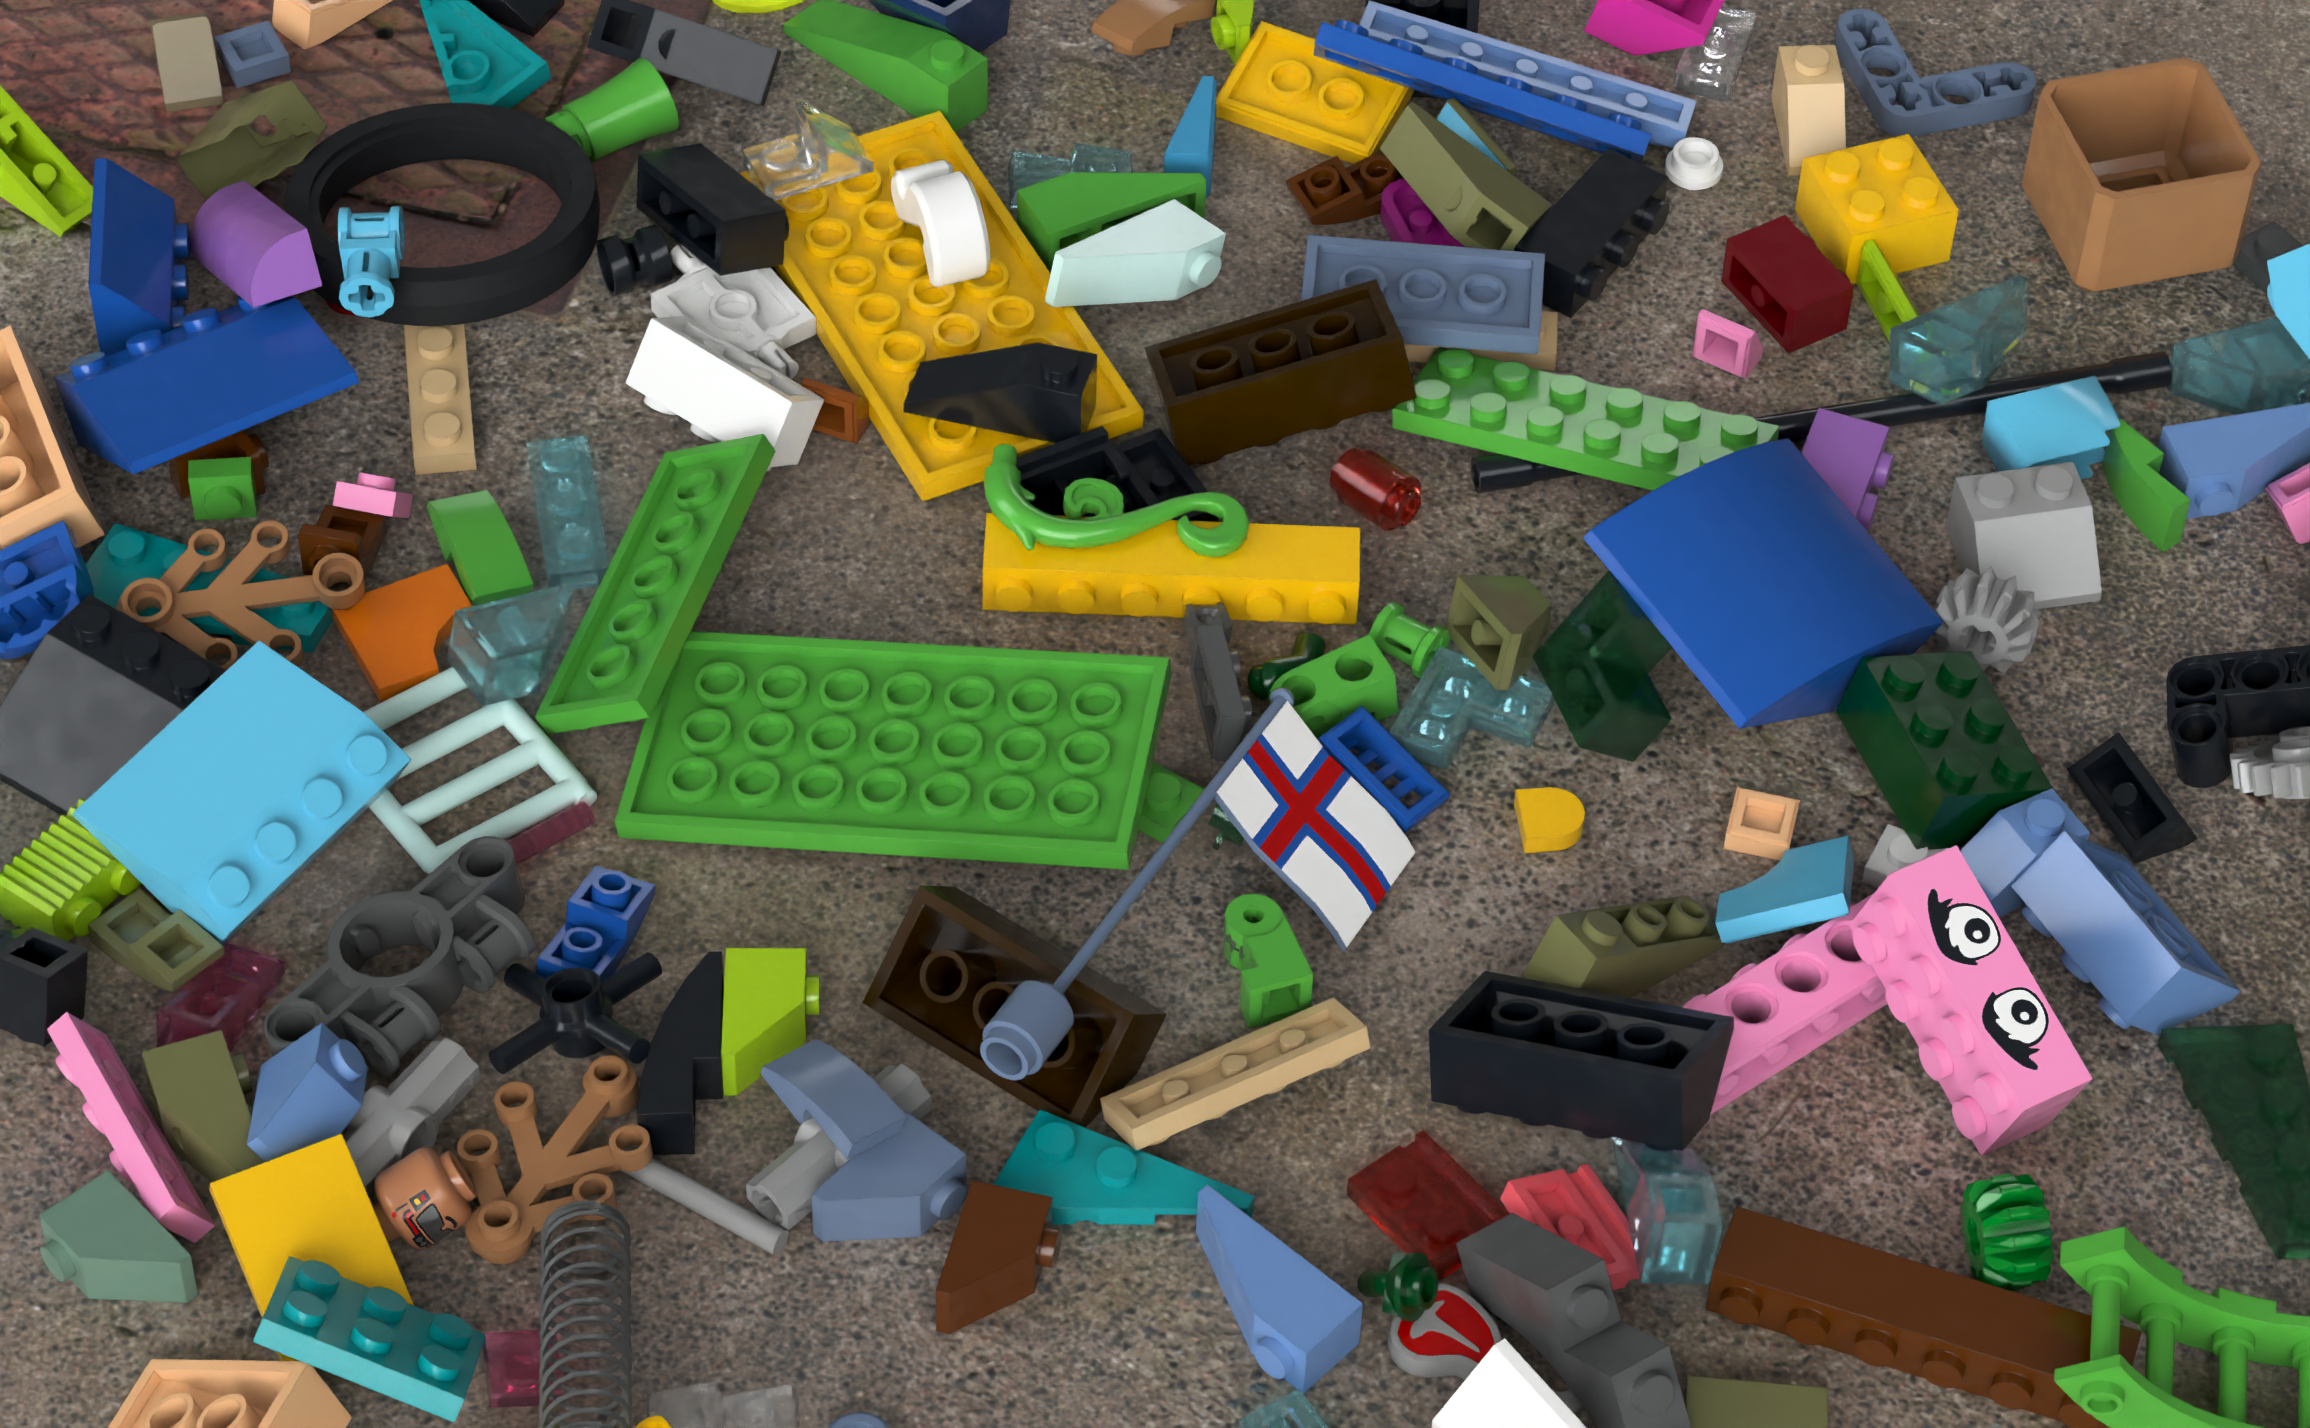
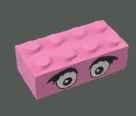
M1955 845L1887 876L1849 924L1853 931L1854 946L1861 959L1873 966L1885 987L1886 1000L1892 1014L1900 1022L1906 1024L1917 1043L1919 1058L1924 1070L1933 1080L1940 1083L1952 1104L1953 1118L1959 1131L1966 1138L1972 1139L1978 1152L1983 1156L2048 1126L2093 1078L1958 846Z

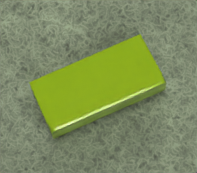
M1865 241L1862 248L1856 284L1899 360L1902 363H1908L1939 356L1941 349L1901 279L1875 241Z

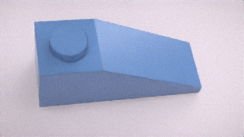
M2310 403L2163 426L2158 444V449L2164 453L2159 474L2191 499L2186 519L2216 516L2221 513L2236 511L2265 491L2264 488L2268 484L2309 462Z
M1208 1184L1198 1192L1196 1235L1251 1354L1255 1356L1257 1362L1266 1373L1276 1379H1285L1304 1394L1359 1344L1363 1303Z

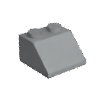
M2073 462L1955 477L1945 529L1963 572L1968 568L1982 576L1992 566L1999 579L2007 580L2016 575L2017 590L2034 592V608L2037 610L2100 601L2102 587L2093 507Z

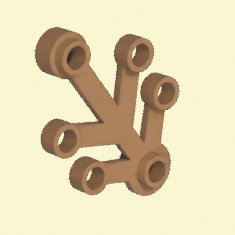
M267 520L253 528L251 540L206 589L184 592L201 571H216L227 561L228 552L223 535L217 530L210 528L200 529L190 536L185 552L159 580L155 578H142L129 584L118 600L117 610L207 660H210L217 654L229 655L230 659L228 662L218 665L225 670H228L239 659L236 645L226 638L219 637L213 639L186 618L210 615L253 645L261 641L272 650L282 645L291 646L294 648L293 652L284 658L299 667L304 658L300 637L291 630L276 628L251 610L321 601L325 606L333 609H348L360 601L366 586L360 562L355 557L346 553L326 555L318 561L312 575L248 583L266 563L274 564L281 562L288 556L291 549L287 528L278 521ZM273 536L281 539L280 543L273 547L260 545L262 540L267 537ZM205 545L218 547L216 552L208 556L197 553ZM339 582L351 585V587L343 591L330 590L334 584ZM155 607L161 610L152 616H139L146 608Z
M614 1055L602 1056L589 1065L582 1081L583 1096L544 1148L535 1123L538 1106L533 1088L527 1083L514 1081L504 1084L496 1091L494 1104L499 1121L509 1129L522 1177L507 1197L496 1170L502 1159L496 1136L488 1130L476 1129L467 1132L459 1139L457 1143L459 1160L467 1174L472 1176L480 1204L472 1212L469 1221L466 1223V1236L470 1247L484 1260L494 1264H508L523 1257L530 1249L535 1233L541 1231L546 1218L558 1207L574 1201H590L587 1200L589 1196L603 1194L601 1198L593 1201L608 1204L616 1209L617 1198L613 1182L604 1174L619 1170L627 1172L638 1171L645 1168L651 1162L653 1149L649 1133L642 1126L633 1124L616 1129L609 1138V1145L575 1154L602 1117L623 1116L633 1110L638 1104L640 1089L636 1072L622 1058ZM515 1102H524L518 1107H508ZM632 1145L639 1146L637 1149L632 1151L622 1150L623 1148ZM478 1150H488L482 1155H471ZM575 1183L572 1190L573 1195L538 1204L548 1190ZM596 1215L576 1216L563 1222L560 1226L583 1219L598 1221L606 1217Z

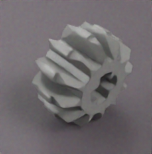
M1992 566L1982 576L1966 568L1962 575L1958 576L1957 580H1949L1942 587L1934 608L1936 614L1944 622L1935 631L1938 634L1937 649L1954 652L1971 651L1983 671L1991 665L2005 674L2014 661L2023 662L2025 656H2028L2035 641L2034 638L2041 625V612L2034 608V592L2017 590L2016 575L2007 580L1997 578Z

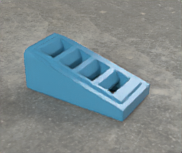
M1202 76L1172 136L1164 157V173H1201L1206 179L1207 198L1208 193L1211 194L1216 124L1217 80H1214V76Z

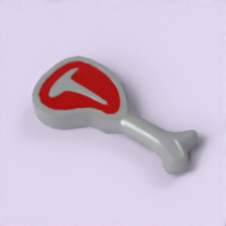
M1441 1283L1438 1284L1434 1304L1430 1309L1425 1310L1417 1321L1408 1322L1403 1321L1400 1317H1394L1388 1336V1350L1393 1362L1400 1369L1411 1375L1424 1378L1457 1376L1466 1380L1493 1345L1500 1342L1502 1338L1494 1320L1481 1304L1460 1288ZM1554 1391L1573 1413L1581 1410L1582 1404L1572 1391Z

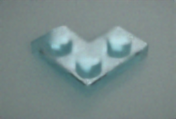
M1439 646L1389 733L1415 759L1445 770L1449 767L1471 727L1530 748L1554 706L1556 688L1521 676L1509 690H1496L1467 656Z

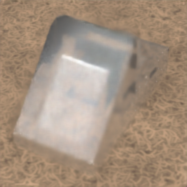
M800 100L796 101V134L742 149L743 167L751 181L774 201L874 171L873 161L851 126Z

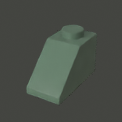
M109 1170L39 1215L45 1245L40 1247V1254L44 1263L60 1282L70 1279L88 1299L188 1303L199 1296L190 1253Z

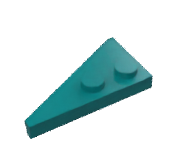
M419 0L452 103L485 104L511 109L552 78L548 63L468 0Z
M1040 1109L993 1185L1053 1197L1052 1224H1073L1078 1221L1088 1220L1101 1225H1154L1155 1215H1197L1198 1192L1207 1184L1249 1217L1254 1213L1255 1196L1142 1150L1135 1151L1127 1144Z

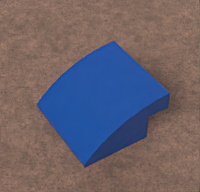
M1789 438L1744 448L1695 468L1642 496L1592 528L1583 537L1739 729L1833 712L1841 702L1863 657L1914 654L1944 623Z

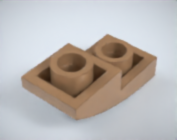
M1119 0L1093 21L1091 32L1112 42V48L1119 53L1141 56L1148 49L1170 46L1173 28H1183L1188 25V22L1212 18L1216 0Z

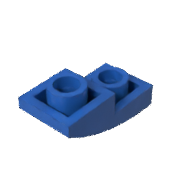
M595 865L568 899L566 922L537 958L536 973L547 979L552 974L564 969L586 968L597 973L601 981L614 974L644 920L655 895V884L630 877L620 871L608 870Z

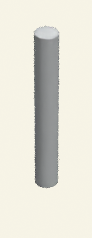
M628 1146L623 1148L622 1150L632 1151L636 1148L633 1146ZM652 1158L651 1162L641 1170L633 1172L619 1170L773 1255H778L788 1240L789 1232L655 1158Z

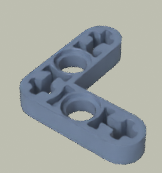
M1852 9L1839 17L1834 41L1837 54L1878 126L1892 136L1897 137L1909 134L1911 137L2013 118L2025 114L2031 108L2036 78L2029 68L2021 64L2000 62L1919 78L1887 21L1880 14L1867 9ZM1866 41H1870L1869 48H1866ZM1873 68L1887 69L1894 72L1895 76H1876L1868 70ZM1957 95L1968 99L1969 103L1954 104L1944 100L1943 97ZM1896 97H1899L1898 105H1894Z

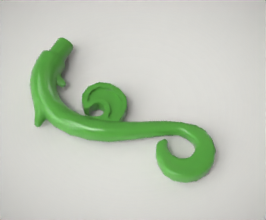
M1008 444L996 446L993 450L992 464L984 472L985 496L993 515L1006 528L1016 534L1027 550H1033L1035 542L1062 548H1087L1112 544L1192 511L1217 516L1222 522L1219 527L1203 529L1193 525L1189 521L1188 516H1183L1178 520L1177 533L1180 540L1190 550L1199 555L1208 557L1226 556L1237 551L1246 541L1248 535L1249 519L1245 508L1236 499L1225 493L1214 491L1194 493L1124 513L1123 495L1115 485L1102 479L1084 478L1075 480L1065 488L1063 511L1067 518H1061L1045 513L1029 502L1035 500V495L1020 485L1021 473L1016 467L1018 453L1015 447ZM1086 513H1094L1096 515L1093 517L1081 519V517Z

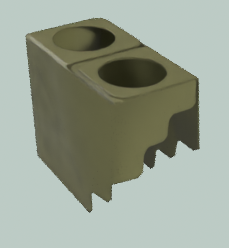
M290 80L225 102L177 157V160L205 200H208L213 194L226 186L245 181L255 188L262 181L278 176L287 167L299 164L316 144L328 125L302 91ZM259 115L266 116L272 125L277 127V130L272 136H264L254 131L249 124Z

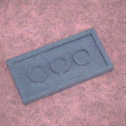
M1307 235L1301 301L1376 279L1403 337L1404 344L1538 354L1545 253Z

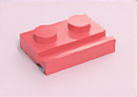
M1589 1164L1580 1165L1577 1172L1567 1174L1564 1169L1509 1180L1501 1195L1500 1200L1510 1214L1514 1213L1604 1259L1612 1290L1625 1288L1628 1281L1638 1279L1641 1284L1650 1282L1659 1265L1656 1258Z

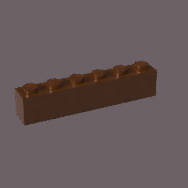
M1736 1206L1713 1267L1706 1310L1721 1314L1735 1323L1753 1324L1788 1335L1802 1344L1820 1345L1858 1357L1861 1361L1872 1366H1886L1922 1377L1939 1387L1957 1388L1992 1399L1999 1405L2009 1409H2023L2062 1421L2071 1428H2110L2085 1412L2054 1381L2055 1369L2090 1361L2091 1315ZM2120 1325L2119 1354L2133 1366L2142 1331Z

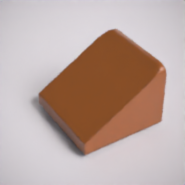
M804 378L801 386L824 399L812 430L857 444L872 422L869 418V405L858 394Z

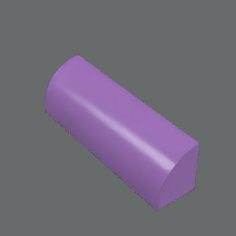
M241 181L222 188L213 194L198 211L190 236L192 257L253 308L323 286L307 228L247 182Z

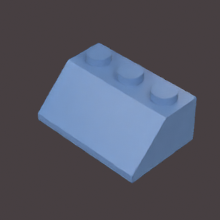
M2064 830L2011 885L2026 904L2021 911L2025 919L2042 935L2048 938L2053 936L2064 949L2059 956L2062 963L2081 981L2085 983L2091 981L2103 995L2098 1001L2100 1008L2114 1023L2123 1029H2128L2132 1025L2157 1035L2232 1001L2241 992L2132 863L2119 853Z

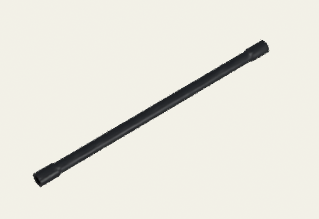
M2162 351L2116 358L2108 363L1753 418L1756 421L1778 425V440L1789 438L1791 442L1807 439L1818 408L1892 427L1986 412L1987 401L2091 376L2097 378L2105 393L2125 394L2169 387L2172 382V367L2168 355ZM1501 454L1485 455L1471 459V476L1475 491L1478 494L1525 487L1537 481L1582 475L1581 473Z

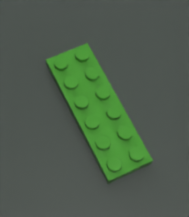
M1442 347L1437 349L1413 381L1417 398L1399 403V405L1392 409L1393 429L1652 491L1710 461L1744 448L1778 440L1779 435L1778 425L1756 421L1753 417L1747 415H1730L1700 408L1696 404L1687 401L1674 402L1644 395L1631 388H1614L1584 381V379L1575 375H1558L1528 368L1519 362H1502L1472 355L1469 351L1463 349H1447Z
M764 434L664 453L535 715V718L547 734L586 730L596 726L627 721L635 722L650 718L776 452Z

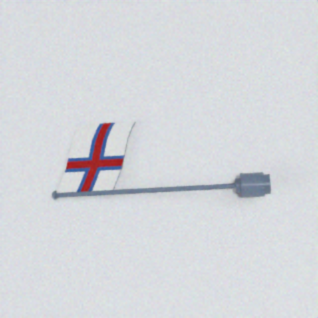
M1281 687L1271 692L1270 699L1272 703L1055 983L1051 985L1033 980L1020 983L983 1030V1042L980 1046V1053L985 1064L994 1073L1005 1079L1020 1080L1026 1075L1036 1073L1046 1062L1074 1023L1072 1008L1063 993L1213 799L1218 803L1252 850L1314 910L1335 938L1341 951H1345L1413 857L1415 850L1387 810L1327 753L1294 710V696L1290 690Z

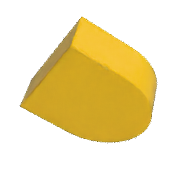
M1556 787L1517 789L1515 791L1514 807L1524 853L1560 851L1578 842L1583 833L1585 809L1578 797L1567 790Z

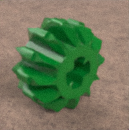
M2009 1172L1990 1175V1177H1985L1983 1180L1967 1184L1963 1194L1964 1201L1960 1207L1963 1217V1227L1960 1230L1965 1239L1964 1253L1968 1254L1971 1272L1978 1278V1281L2012 1291L2024 1289L2032 1284L2047 1280L2051 1271L2050 1264L2054 1258L2051 1240L2054 1233L2050 1228V1211L2045 1207L2044 1193L2036 1185L2035 1181L2029 1174L2013 1175Z

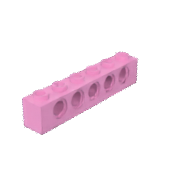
M1872 895L1857 904L1850 903V913L1848 915L1830 919L1808 934H1796L1776 954L1758 965L1751 963L1744 966L1724 986L1709 995H1697L1684 1005L1683 1008L1734 1017V1031L1711 1114L1888 1004L1885 995L1886 989L1873 966L1865 963L1856 951L1853 942V931L1849 926Z

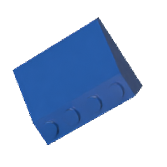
M238 296L237 305L217 312L216 308L195 311L182 318V327L162 334L160 330H151L137 334L125 342L126 349L109 356H105L104 352H96L79 357L69 364L71 371L54 377L78 445L132 474L166 462L360 382L354 368L294 296L282 298L254 308Z

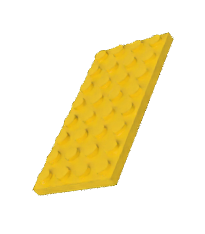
M941 111L739 173L786 210L789 222V236L784 241L783 265L774 267L788 288L816 317L817 336L853 393L860 395L869 405V418L922 502L983 482L984 472L992 464L993 450L1000 444H1008L1015 447L1018 453L1017 457L1055 443L905 413L904 401L920 362L1037 342L1097 354L1096 407L1087 431L1103 426L1108 432V438L1111 439L1143 428L1144 410L1074 307H1052L1045 302L1051 273ZM946 160L952 164L953 172L961 171L967 175L975 187L987 227L991 258L990 267L983 277L937 288L929 280L921 228L906 223L898 217L891 194V179L897 170Z

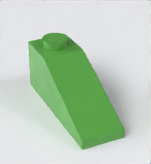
M1069 172L1017 190V225L1051 273L1055 252L1173 199L1205 219L1206 179L1201 173Z

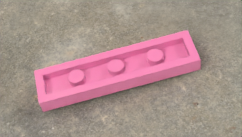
M64 1013L47 1028L49 1035L60 1052V1055L55 1059L56 1064L65 1077L80 1088L87 1100L82 1105L84 1114L96 1129L107 1136L114 1148L109 1154L112 1164L125 1179L134 1184L141 1196L139 1202L167 1231L170 1230L196 1243L216 1225L108 1036L70 1013Z

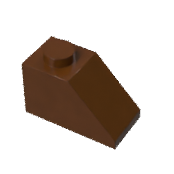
M972 1180L936 1288V1331L951 1334L1035 1293L1043 1266L1048 1268L1055 1267L1061 1246L1062 1228L1052 1226L1053 1197Z

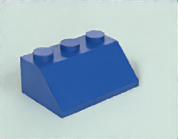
M108 158L95 159L88 285L100 352L105 353V356H109L126 349L125 342L137 334L151 330H160L164 334L183 326L181 320L187 313L185 306H179V300H189V276L187 264H180V259L190 258L191 243L188 223H178L175 201L172 197Z

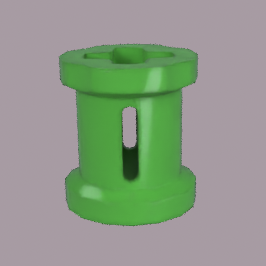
M1390 602L1383 608L1369 632L1382 654L1386 653L1411 667L1413 675L1421 680L1427 679L1434 673L1437 666L1443 660L1450 642L1448 629L1440 625L1431 628L1406 615L1405 607L1397 602Z

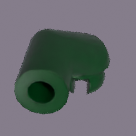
M1301 633L1295 639L1290 656L1271 658L1266 660L1263 665L1253 666L1247 677L1251 693L1260 699L1268 698L1271 687L1279 677L1291 669L1324 655L1326 649L1325 641L1317 634Z

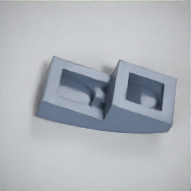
M818 1039L764 1065L760 1073L797 1121L801 1124L814 1118L846 1159L899 1133L907 1117L892 1098L866 1072L844 1054Z

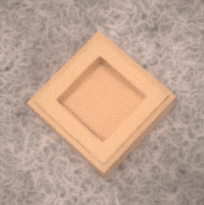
M1737 787L1723 849L1780 861L1785 850H1789L1791 846L1800 800Z

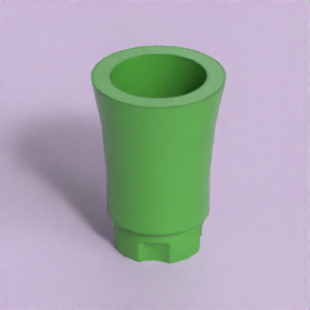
M642 57L604 84L563 105L562 111L552 114L544 120L558 127L574 139L584 150L591 163L625 147L649 138L677 131L679 128L677 109L667 85L656 68L647 59Z

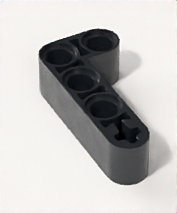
M2310 645L2194 656L2174 664L2168 672L2166 680L2167 728L2178 778L2184 784L2191 787L2208 788L2216 786L2227 779L2231 774L2230 753H2233V738L2279 734L2288 729L2310 726Z

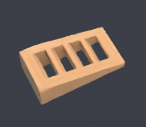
M274 0L272 24L277 31L305 50L323 43L393 0Z

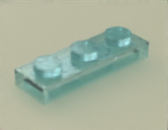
M587 435L526 442L527 460L549 592L599 586L609 567V560Z

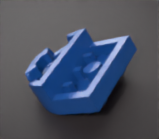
M64 520L0 550L1 659L17 658L35 651L49 630L89 594L94 597L93 584L75 535Z

